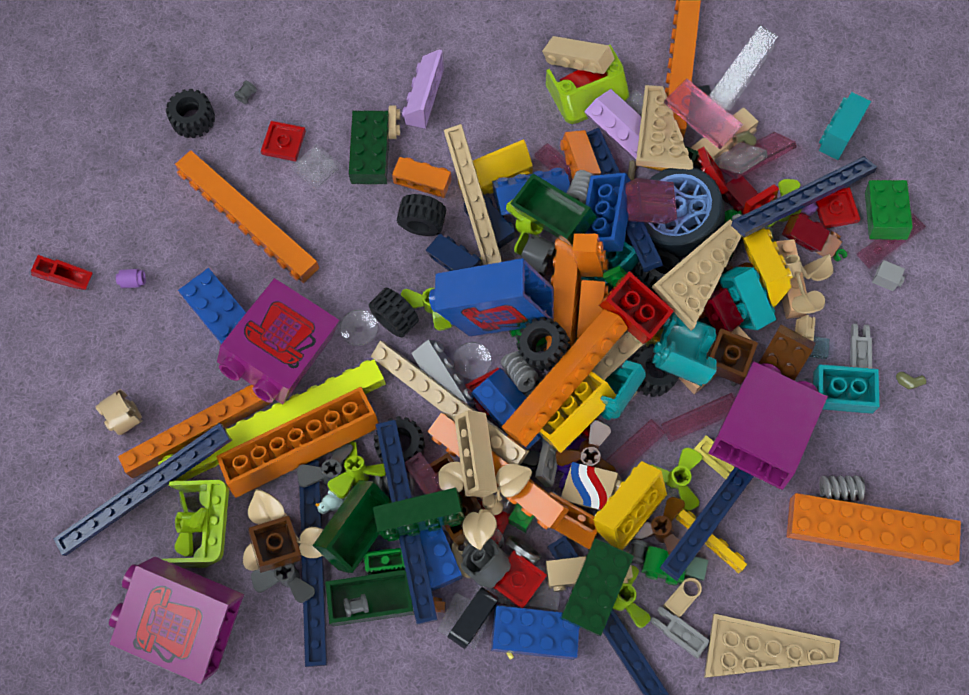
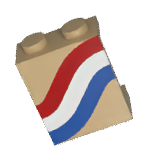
M572 462L561 498L572 504L601 510L607 503L608 498L615 494L623 481L616 472Z

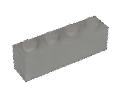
M427 340L411 353L421 370L470 407L476 404L471 390L466 388L463 383V377L454 369L453 361L446 356L444 347L440 342Z

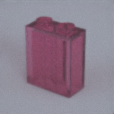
M636 178L625 184L629 221L666 224L677 219L673 182Z

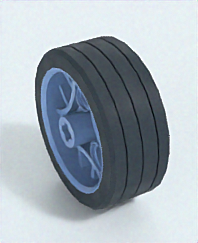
M668 168L658 172L645 182L635 202L656 250H667L669 253L675 254L676 257H687L722 227L725 222V209L717 184L707 173L697 168L689 170ZM689 190L693 191L694 194L688 195L686 192ZM702 207L700 211H695L696 208ZM662 212V217H652L653 214ZM695 224L698 225L696 228L690 231L688 230L691 226ZM670 226H676L674 229L668 230Z

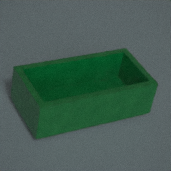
M352 111L349 178L351 184H387L389 154L388 111Z
M535 174L530 176L510 203L520 215L572 247L574 234H585L597 218L589 206Z
M359 480L312 546L337 570L353 573L379 535L373 507L392 503L391 500L374 482Z
M456 487L373 507L377 532L384 539H388V541L398 540L400 536L406 534L408 536H416L421 534L420 531L427 529L429 531H437L441 529V526L448 524L450 527L462 524L461 521L465 519L461 496Z
M595 538L591 543L560 619L596 636H601L634 555Z
M405 570L325 581L329 624L333 627L414 615ZM365 594L369 612L364 613L363 611L347 617L343 599L347 598L349 600Z

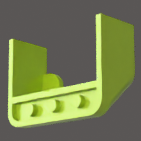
M610 44L609 47L615 59L606 70L607 76L576 88L570 80H562L557 83L551 70H546V87L567 123L576 124L588 119L584 111L596 98L610 89L625 102L628 101L629 90L624 68Z
M221 480L169 481V486L183 491V493L200 492L199 501L205 506L206 513L203 523L202 545L195 551L193 558H168L162 560L181 568H205L220 561L224 554L229 487Z

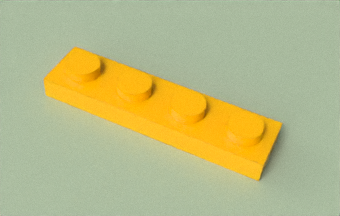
M684 509L676 517V520L687 529L697 519L692 512H686ZM711 534L705 545L739 574L747 565L744 562V557L738 552L734 553L728 548L729 545L723 539H718Z

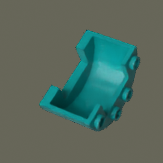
M673 312L662 325L664 330L659 342L657 341L654 346L653 352L656 354L652 362L656 368L699 386L707 384L717 371L716 359L711 357L707 359V352L716 339V329L697 321L695 328L690 331Z
M626 360L622 368H617L604 380L612 388L616 397L614 399L606 396L600 398L606 405L604 411L600 414L603 418L611 420V418L616 419L620 417L646 377L645 370L641 364Z

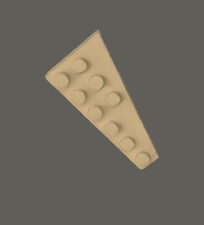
M645 85L636 166L693 169L692 160L688 156L689 152L683 143L684 139L677 121L673 117V111L670 109L669 100L663 86Z
M731 220L727 221L652 286V289L674 310V313L690 331L695 328L699 316L702 314L708 299L711 297L722 275L721 273L741 238V235L731 226Z
M713 614L704 678L838 662L840 640Z

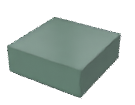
M694 557L686 568L685 576L704 581L708 560Z

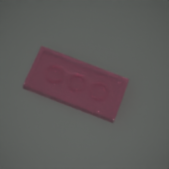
M688 79L664 101L665 105L719 149L743 126L740 121Z
M773 132L759 139L753 147H744L717 161L716 164L723 173L738 179L795 149L797 145L795 141Z

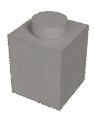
M883 260L877 268L872 283L894 291L897 286L901 287L904 282L905 276L902 275L905 268Z

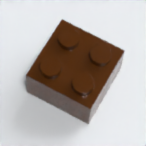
M780 324L759 363L771 364L780 370L781 375L795 381L816 343Z
M720 328L709 357L716 359L717 371L714 375L741 385L746 378L758 342Z
M289 516L248 528V535L260 573L301 560V552Z

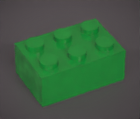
M869 180L865 190L869 239L907 240L913 228L907 180Z

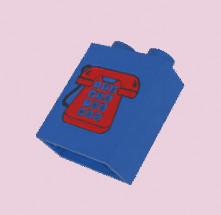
M523 258L437 273L435 289H431L429 293V302L432 310L468 336L526 328L525 324L527 322L531 324L532 319L535 318L539 321L540 317H544L546 320L550 318L554 321V288Z

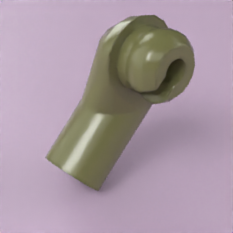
M743 131L732 136L735 144L744 141L748 148L753 147L757 142L756 137L749 131Z
M902 371L896 375L898 383L906 389H914L926 384V379L923 375L913 378Z

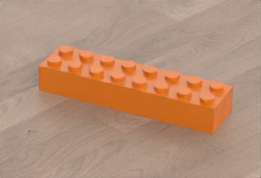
M359 387L216 457L227 486L234 497L237 498L298 468L302 464L315 460L376 430V424L379 421L362 387Z
M795 493L790 498L787 538L951 566L959 562L961 521Z

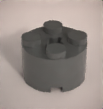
M532 234V238L528 240L521 257L544 277L548 270V261H552L555 256V245L547 239Z
M491 538L484 544L481 550H478L469 543L462 553V570L480 586L494 587L511 567L507 554Z

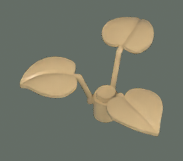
M830 254L804 267L798 255L785 257V268L789 267L792 277L797 278L802 296L793 299L792 308L796 312L803 314L822 310L825 306L823 294L818 291H811L806 294L800 274L802 272L803 277L806 279L811 278L814 281L829 278L833 274Z
M450 462L440 469L439 485L442 490L456 487L458 492L463 489L461 462ZM507 464L501 467L496 474V483L499 485L497 487L498 492H496L497 496L491 494L486 497H480L485 509L479 510V514L471 512L464 519V535L478 550L483 548L484 544L492 537L496 530L497 521L494 515H498L503 510V503L500 501L502 500L500 491L507 498L521 492L531 477L532 470L518 464Z
M258 489L255 490L248 508V516L252 522L259 525L287 516L279 500L269 493ZM309 527L302 531L300 539L295 534L297 542L300 543L299 549L302 556L307 558L323 556L312 546L323 529ZM250 543L244 551L243 564L246 569L254 571L259 569Z

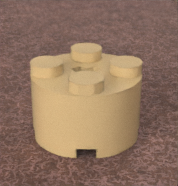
M121 389L95 406L97 411L104 415L106 427L110 431L114 430L118 435H123L143 421L135 403L126 399L125 397L128 395Z

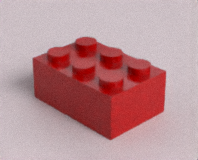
M630 271L618 281L599 304L603 310L605 309L619 315L628 327L627 331L642 344L651 340L674 312L671 307Z

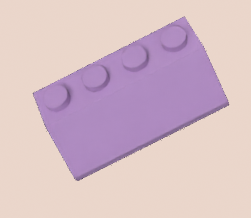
M436 50L424 55L421 63L418 62L417 76L413 77L412 80L413 89L412 92L408 93L407 107L403 108L402 112L406 125L426 129L444 71L442 50Z
M610 89L596 98L584 112L595 125L636 161L641 116Z

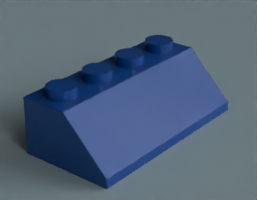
M553 168L551 171H535L533 173L567 193L570 187L568 174L564 169ZM518 174L513 178L501 177L496 181H492L494 200L501 215L511 214L506 210L507 203L515 198L532 174Z
M501 368L471 392L474 398L501 428L526 399V396L519 391L517 386ZM538 433L524 448H530L542 436Z

